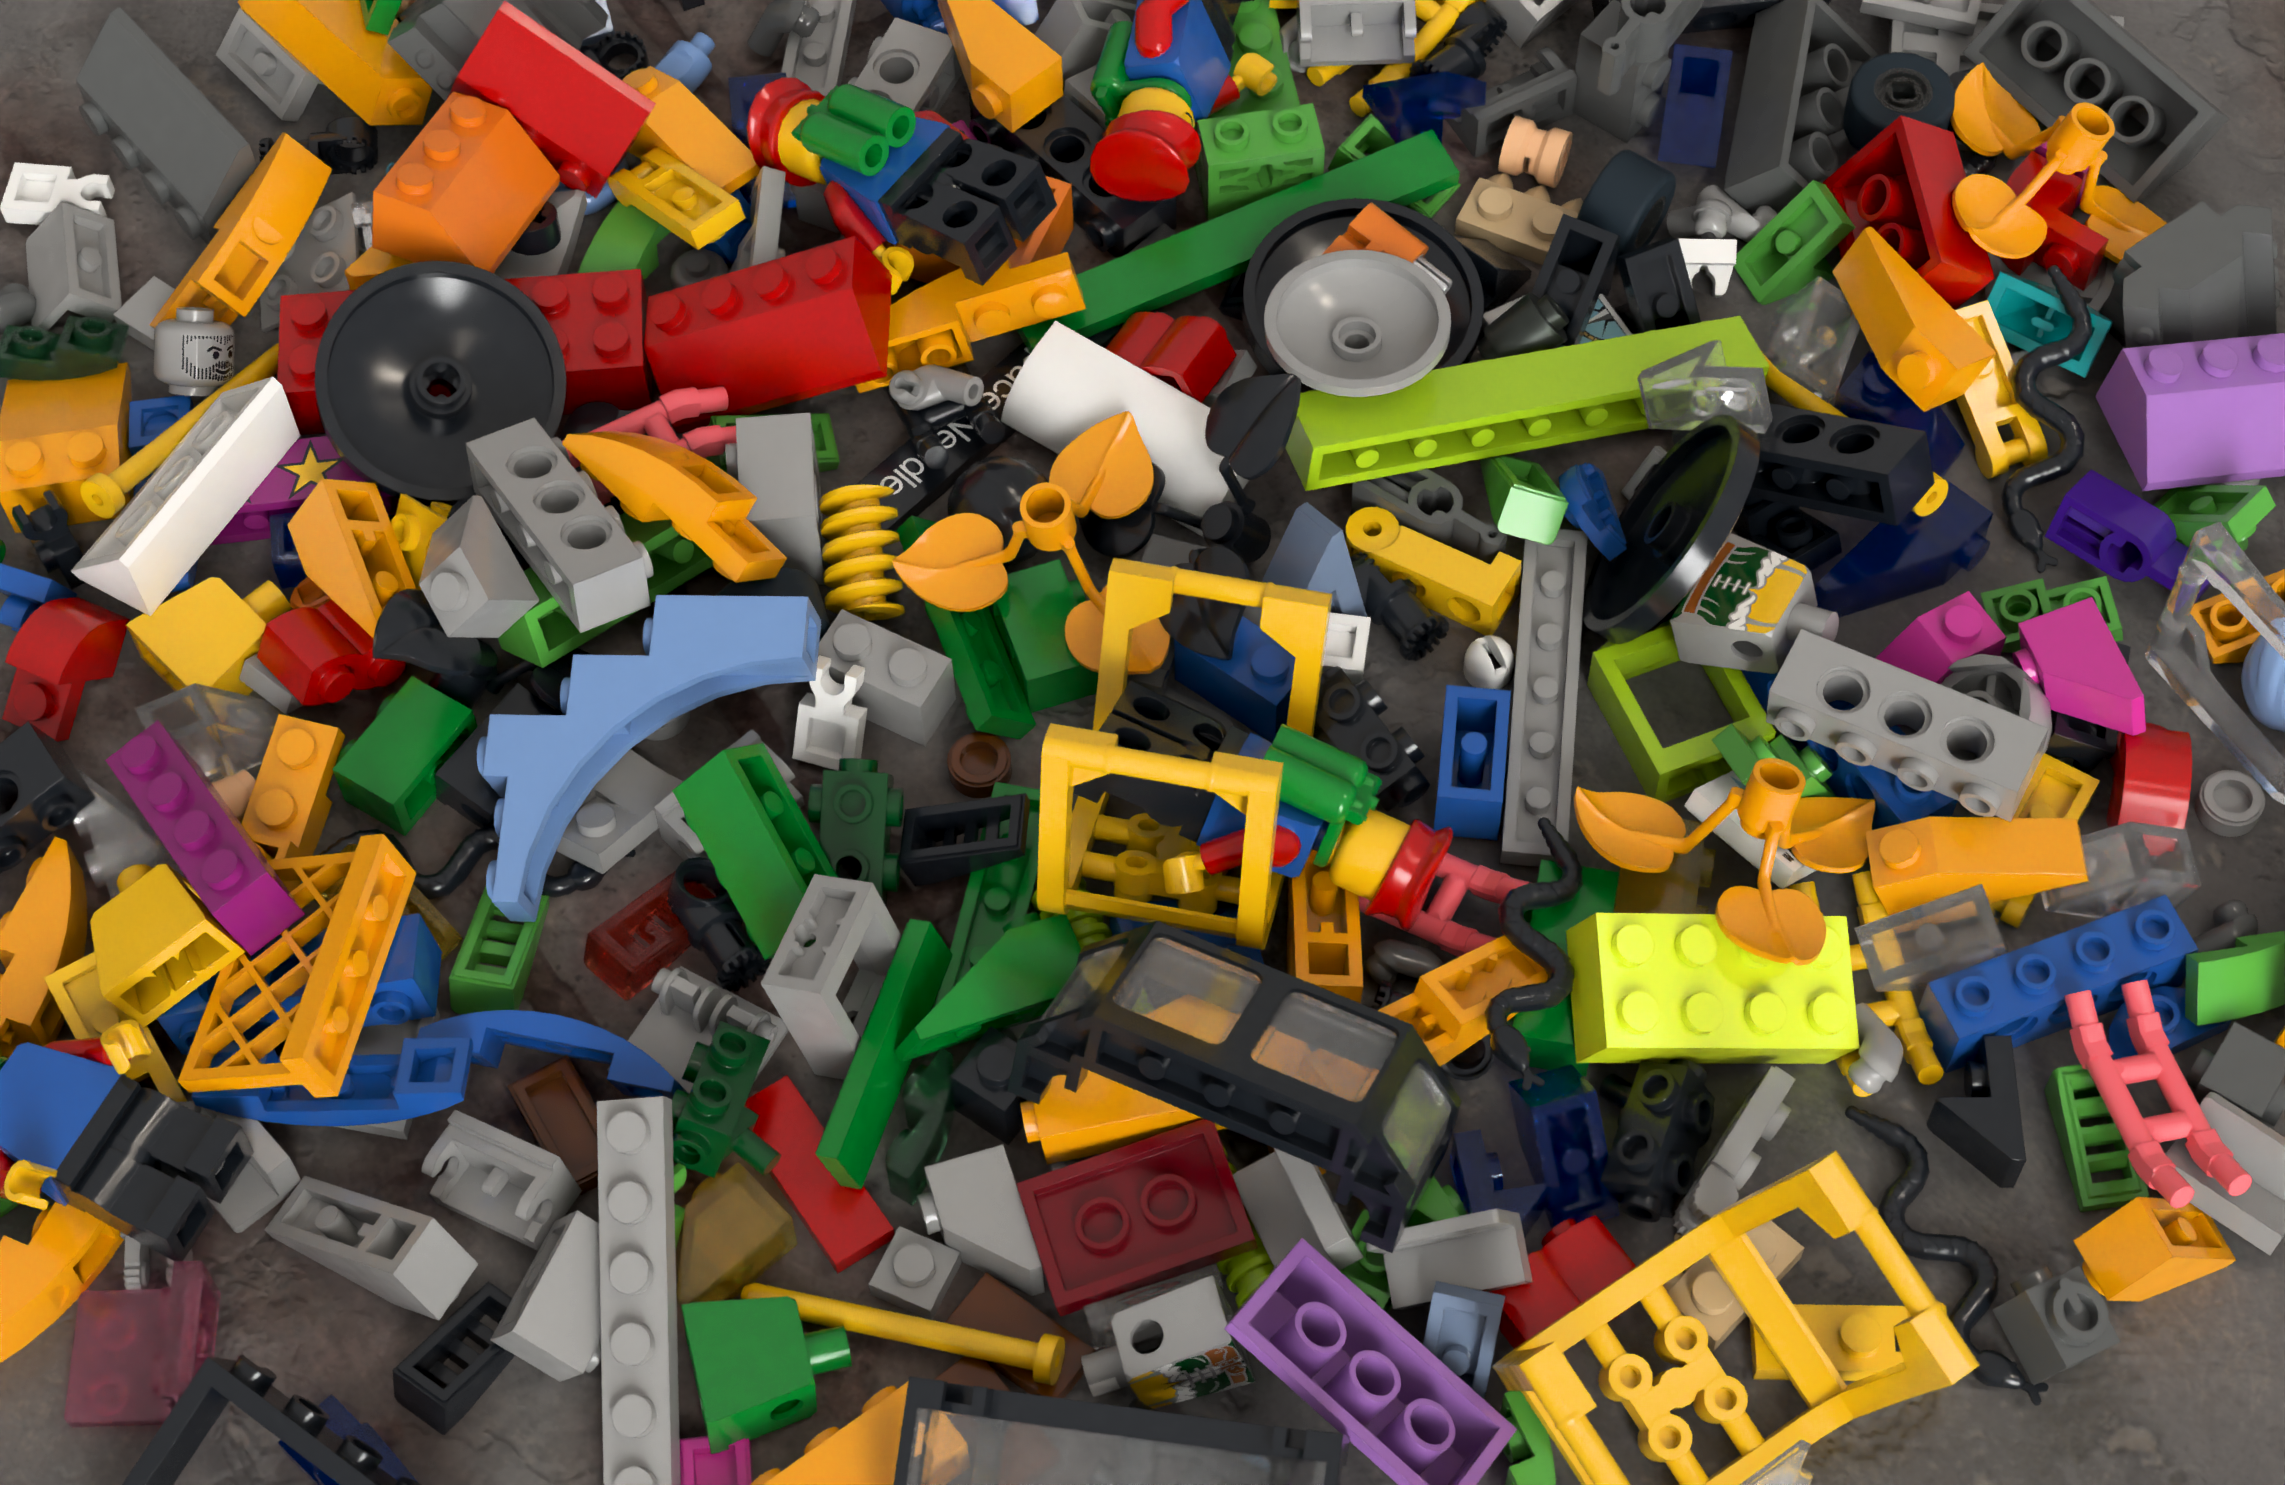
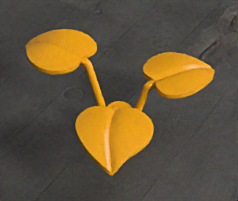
M1983 62L1975 66L1956 88L1954 111L1950 122L1958 137L1975 152L1984 156H1996L2004 152L2008 159L2015 160L2021 156L2029 155L2035 148L2047 142L2046 159L2048 163L2018 196L2003 181L1984 174L1969 175L1962 179L1954 189L1952 207L1962 229L1969 232L1970 237L1984 250L1993 255L2009 259L2023 258L2033 254L2046 238L2047 224L2036 211L2025 204L2031 200L2055 171L2071 175L2087 169L2088 166L2079 206L2083 212L2090 215L2084 225L2109 239L2104 256L2118 264L2127 249L2167 224V222L2139 201L2133 203L2121 190L2104 185L2096 186L2100 167L2108 158L2107 153L2102 149L2115 132L2112 119L2098 106L2085 102L2078 103L2073 106L2066 117L2063 115L2059 116L2052 126L2041 132L2033 115L1996 82Z
M1129 411L1107 418L1083 432L1060 452L1051 467L1049 482L1036 484L1023 494L1020 501V513L1023 521L1013 523V536L1007 548L1004 549L1002 532L991 520L974 513L955 514L933 524L910 548L894 558L893 566L896 573L909 589L928 603L949 611L972 612L992 605L1005 594L1008 589L1009 580L1003 563L1015 559L1025 538H1028L1034 547L1043 551L1051 552L1062 549L1066 553L1083 591L1090 599L1075 606L1067 616L1065 641L1069 652L1083 667L1099 673L1107 585L1101 592L1096 589L1078 553L1075 541L1073 540L1077 530L1075 516L1084 518L1089 510H1091L1097 516L1104 519L1122 518L1139 509L1150 496L1154 485L1152 461L1140 437L1134 417ZM1159 618L1133 628L1128 675L1150 674L1159 669L1164 663L1169 651L1171 635L1164 629Z
M1764 758L1755 763L1745 790L1735 786L1731 787L1726 801L1687 837H1685L1686 827L1682 818L1671 806L1663 801L1641 794L1594 792L1577 786L1574 794V809L1583 835L1602 857L1621 868L1642 873H1660L1668 870L1672 863L1674 852L1679 854L1689 853L1733 810L1737 809L1740 825L1743 830L1755 838L1765 840L1757 878L1758 889L1749 886H1734L1725 890L1716 904L1715 915L1717 923L1725 936L1740 948L1771 961L1784 964L1792 962L1795 965L1801 966L1814 962L1819 956L1826 938V925L1820 909L1805 893L1795 889L1772 890L1771 874L1777 845L1782 849L1791 848L1799 862L1818 871L1837 874L1856 871L1865 864L1869 856L1865 832L1872 830L1875 800L1842 797H1801L1806 785L1803 773L1796 766L1785 760Z

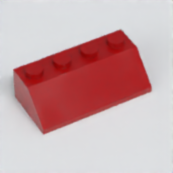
M855 236L649 296L644 350L660 394L663 395L672 390L695 387L698 390L721 386L726 389L729 403L727 410L699 414V417L682 419L673 423L672 427L680 434L699 427L709 426L711 416L749 415L886 377L892 275L889 270Z

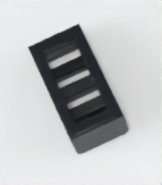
M1024 793L905 809L899 866L914 886H922L946 881L1025 856L1030 809L1029 797ZM1010 819L1008 838L998 839L1000 822ZM986 827L985 841L977 842L978 830ZM964 834L963 843L956 844L957 836ZM943 840L942 846L935 847L936 842Z
M489 1281L392 1370L394 1396L397 1402L440 1434L445 1435L467 1414L515 1356L490 1341L494 1331L480 1322L486 1314L499 1323L512 1298ZM467 1336L483 1347L485 1351L480 1355L462 1341ZM449 1358L464 1371L458 1375L443 1363Z

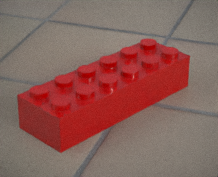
M641 269L505 279L522 291L539 308L556 335L566 371V398L562 415L571 414L581 405L595 401L613 404L620 410L640 409L652 403L651 366L644 350L648 300ZM355 290L280 296L277 381L283 386L300 435L325 433L319 418L314 388L318 348L330 319L339 306ZM434 385L428 391L434 397L440 394L446 397L451 396L449 389L443 385Z

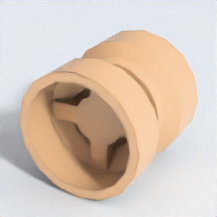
M1515 116L1509 126L1502 146L1498 169L1500 172L1513 176H1518L1525 172L1533 175L1537 183L1556 188L1569 157L1573 133L1557 127L1549 131L1537 128L1533 120Z

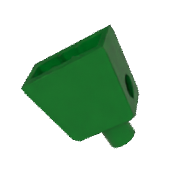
M772 1297L693 1302L681 1305L688 1350L711 1454L730 1449L728 1445L744 1438L753 1440L811 1417L817 1412L816 1387L813 1375L852 1367L844 1325L804 1334L797 1303L793 1298Z

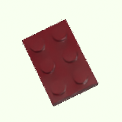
M1206 1119L1195 1121L1016 1183L1055 1307L1060 1317L1258 1249L1216 1126L1213 1122Z

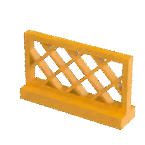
M384 834L361 836L355 852L267 860L282 882L302 880L303 883L290 892L301 909L314 899L321 907L291 931L287 928L280 933L282 938L254 960L250 959L251 955L246 951L220 970L178 1079V1083L188 1093L303 1085L314 1098L339 1095L417 874ZM343 876H346L341 891L327 901L322 893ZM327 928L321 946L307 956L302 947ZM295 953L300 963L269 986L263 977ZM257 984L261 993L230 1016L234 1000ZM306 984L301 1001L287 1012L281 1003ZM274 1009L279 1019L248 1042L243 1033ZM235 1040L240 1050L218 1067L209 1068L213 1056ZM286 1040L279 1058L282 1063L263 1064L261 1062V1058Z

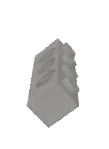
M895 17L883 37L878 36L872 43L867 64L859 77H852L848 84L907 106L913 112L932 110L938 113L961 76L960 64L949 35ZM819 183L806 187L790 185L791 192L795 194L798 220L841 234L835 226L825 202L824 191L827 185Z
M531 418L465 443L474 492L477 496H482L492 516L580 633L651 605L647 578L652 577L654 572L646 548L640 541L632 542L625 534L620 516L612 505L603 506L597 497L595 487L589 475L584 470L577 472L571 465L567 450L562 445L559 437L550 438L535 418Z
M1803 629L1800 630L1768 694L1766 722L1775 725L1785 736L1797 741H1814L1836 750L1839 756L1852 764L1875 766L1897 775L1904 784L1913 789L1936 791L1958 800L1964 808L1976 815L1983 817L1997 816L2011 822L2042 758L2048 733V727ZM1842 700L1851 703L1855 707L1849 710H1838L1831 707L1828 703ZM1905 725L1914 729L1916 733L1899 735L1891 731L1889 727ZM1967 750L1974 753L1978 758L1965 761L1954 757L1951 752Z

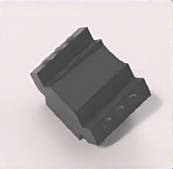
M416 0L399 15L402 22L392 30L387 43L446 101L457 75L504 0ZM505 0L578 51H580L584 39L605 28L608 14L595 0Z
M2202 200L2127 249L2113 272L2114 284L2110 296L2106 299L2100 311L2102 315L2113 321L2109 333L2120 343L2122 348L2277 334V308L2280 306V292L2276 288V283L2279 281L2278 266L2274 263V260L2278 257L2277 242L2273 239L2272 208L2237 204L2222 215H2218Z

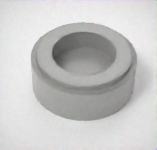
M2222 770L2208 776L2202 783L2195 799V812L2200 822L2211 832L2226 837L2242 836L2250 832L2256 826L2265 807L2264 793L2259 784L2250 776L2234 770Z

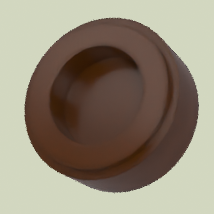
M985 732L967 734L958 739L948 753L947 764L950 781L954 788L965 796L971 798L991 797L995 782L1008 784L1010 781L1012 764L1009 748L1003 740L993 734Z

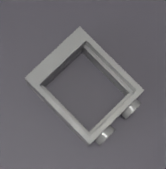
M814 874L766 971L761 985L814 1074L845 1080L901 939V934L873 883ZM816 940L812 946L804 947L807 941ZM854 959L859 971L843 1005H841L836 994ZM856 1016V1018H855V1020H854V1022H853V1024H852V1022L850 1021V1019H851L852 1017Z

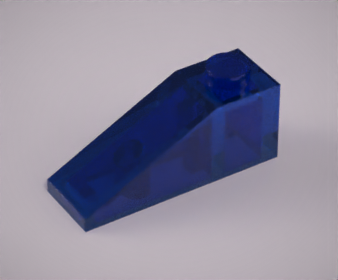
M1945 479L1948 483V493L1937 510L1927 516H1918L1911 510L1898 526L1879 523L1816 583L1817 607L1836 612L1840 618L1945 585L1961 568L1969 572L1982 560L1991 543L1986 539L1993 513Z

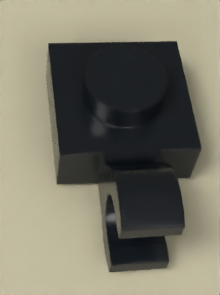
M48 490L43 493L47 502L46 505L30 512L31 515L26 514L22 506L18 505L13 507L12 515L23 535L30 539L47 573L49 574L59 569L72 590L86 583L71 572L83 557V554L68 528V514L56 493Z

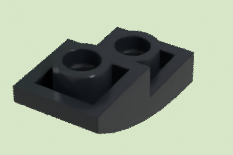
M1748 496L1733 528V531L1738 536L1805 565L1810 571L1842 553L1839 532L1802 511L1799 506Z

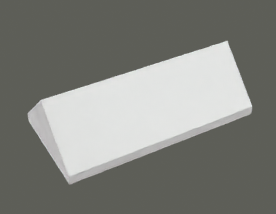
M270 377L222 392L71 572L87 584L151 616L300 437L283 386L274 377Z

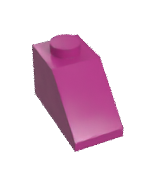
M1967 591L1917 617L1876 659L1941 685L1944 679L1953 673L1947 668L1957 660L1977 654L2000 656L2006 636L1974 596Z
M2092 597L2018 623L2021 650L2013 652L2014 664L2040 685L2050 702L2051 710L2133 736L2146 732L2144 695Z

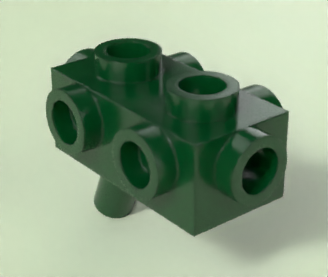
M840 758L839 771L823 770V784H811L808 800L809 822L820 823L819 845L837 877L841 878L839 867L842 860L847 857L857 858L861 863L862 872L856 880L873 883L885 906H887V892H898L900 854L890 853L891 827L902 826L904 791L903 788H893L894 777L889 773H878L877 760Z
M720 1021L710 1046L698 1041L696 1042L682 1076L683 1080L693 1083L691 1091L687 1093L676 1089L672 1099L673 1162L675 1164L680 1163L686 1169H692L715 1178L722 1160L734 1151L763 1176L767 1175L776 1166L781 1154L753 1132L759 1114L744 1106L771 1040L750 1033L738 1026Z

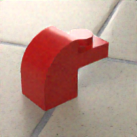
M2032 151L2016 168L2006 182L2016 196L2021 194L2048 163L2047 159ZM2055 171L2031 200L2025 204L2045 220L2047 234L2042 245L2027 257L2018 259L2000 257L2014 273L2020 276L2032 262L2037 263L2046 270L2052 265H2057L2067 277V280L2082 291L2096 278L2109 239L2071 218L2083 179L2074 174L2066 175Z
M79 597L55 599L40 606L22 625L7 653L5 663L16 667V672L2 719L19 727L29 721L57 742L69 740L85 682L113 677L127 631L126 624L129 623L130 619Z
M2146 723V732L2135 736L2118 731L2116 751L2110 759L2114 770V778L2106 823L2113 844L2117 846L2180 852L2192 781V745L2189 732L2167 730L2153 723Z

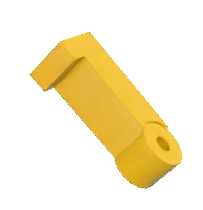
M1365 507L1355 511L1349 517L1345 526L1346 544L1350 557L1357 552L1362 551V554L1366 553L1368 557L1365 560L1371 557L1374 560V566L1378 565L1379 571L1390 583L1398 579L1411 580L1417 588L1416 596L1427 608L1485 636L1494 634L1520 593L1522 561L1499 551L1490 565L1403 525L1400 526L1392 513L1379 507Z

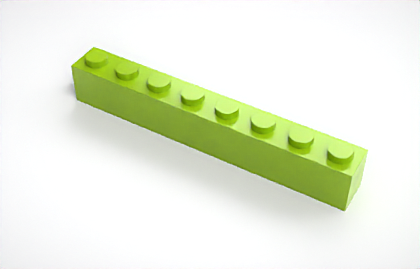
M1741 316L1703 321L1661 330H1650L1633 335L1594 340L1582 344L1434 369L1420 380L1403 389L1377 396L1348 397L1329 394L1319 390L1303 392L1300 394L1296 419L1285 449L1305 491L1681 423L1709 393L1759 401L1770 365Z

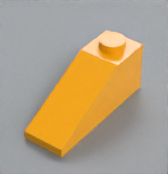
M938 0L940 13L966 80L972 101L984 117L996 119L1011 133H1014L1064 95L1062 57L992 0Z
M652 66L633 71L623 78L622 81L656 103L629 153L641 158L642 155L657 146L729 194L758 176L761 169L754 161L751 150L679 80Z
M1871 226L1861 232L1832 271L1881 369L1923 412L1962 396L1997 353Z
M321 479L287 526L305 574L374 638L378 618L388 601L399 591L416 589L376 483Z
M1930 816L1865 832L1873 888L1893 925L2089 881L2077 819L2012 818L2011 822L1998 817Z
M1312 850L1300 876L1288 877L1287 974L1361 1003L1363 968L1359 895L1341 888L1331 881L1329 877L1330 864H1327L1325 867L1314 865L1313 861L1317 851Z

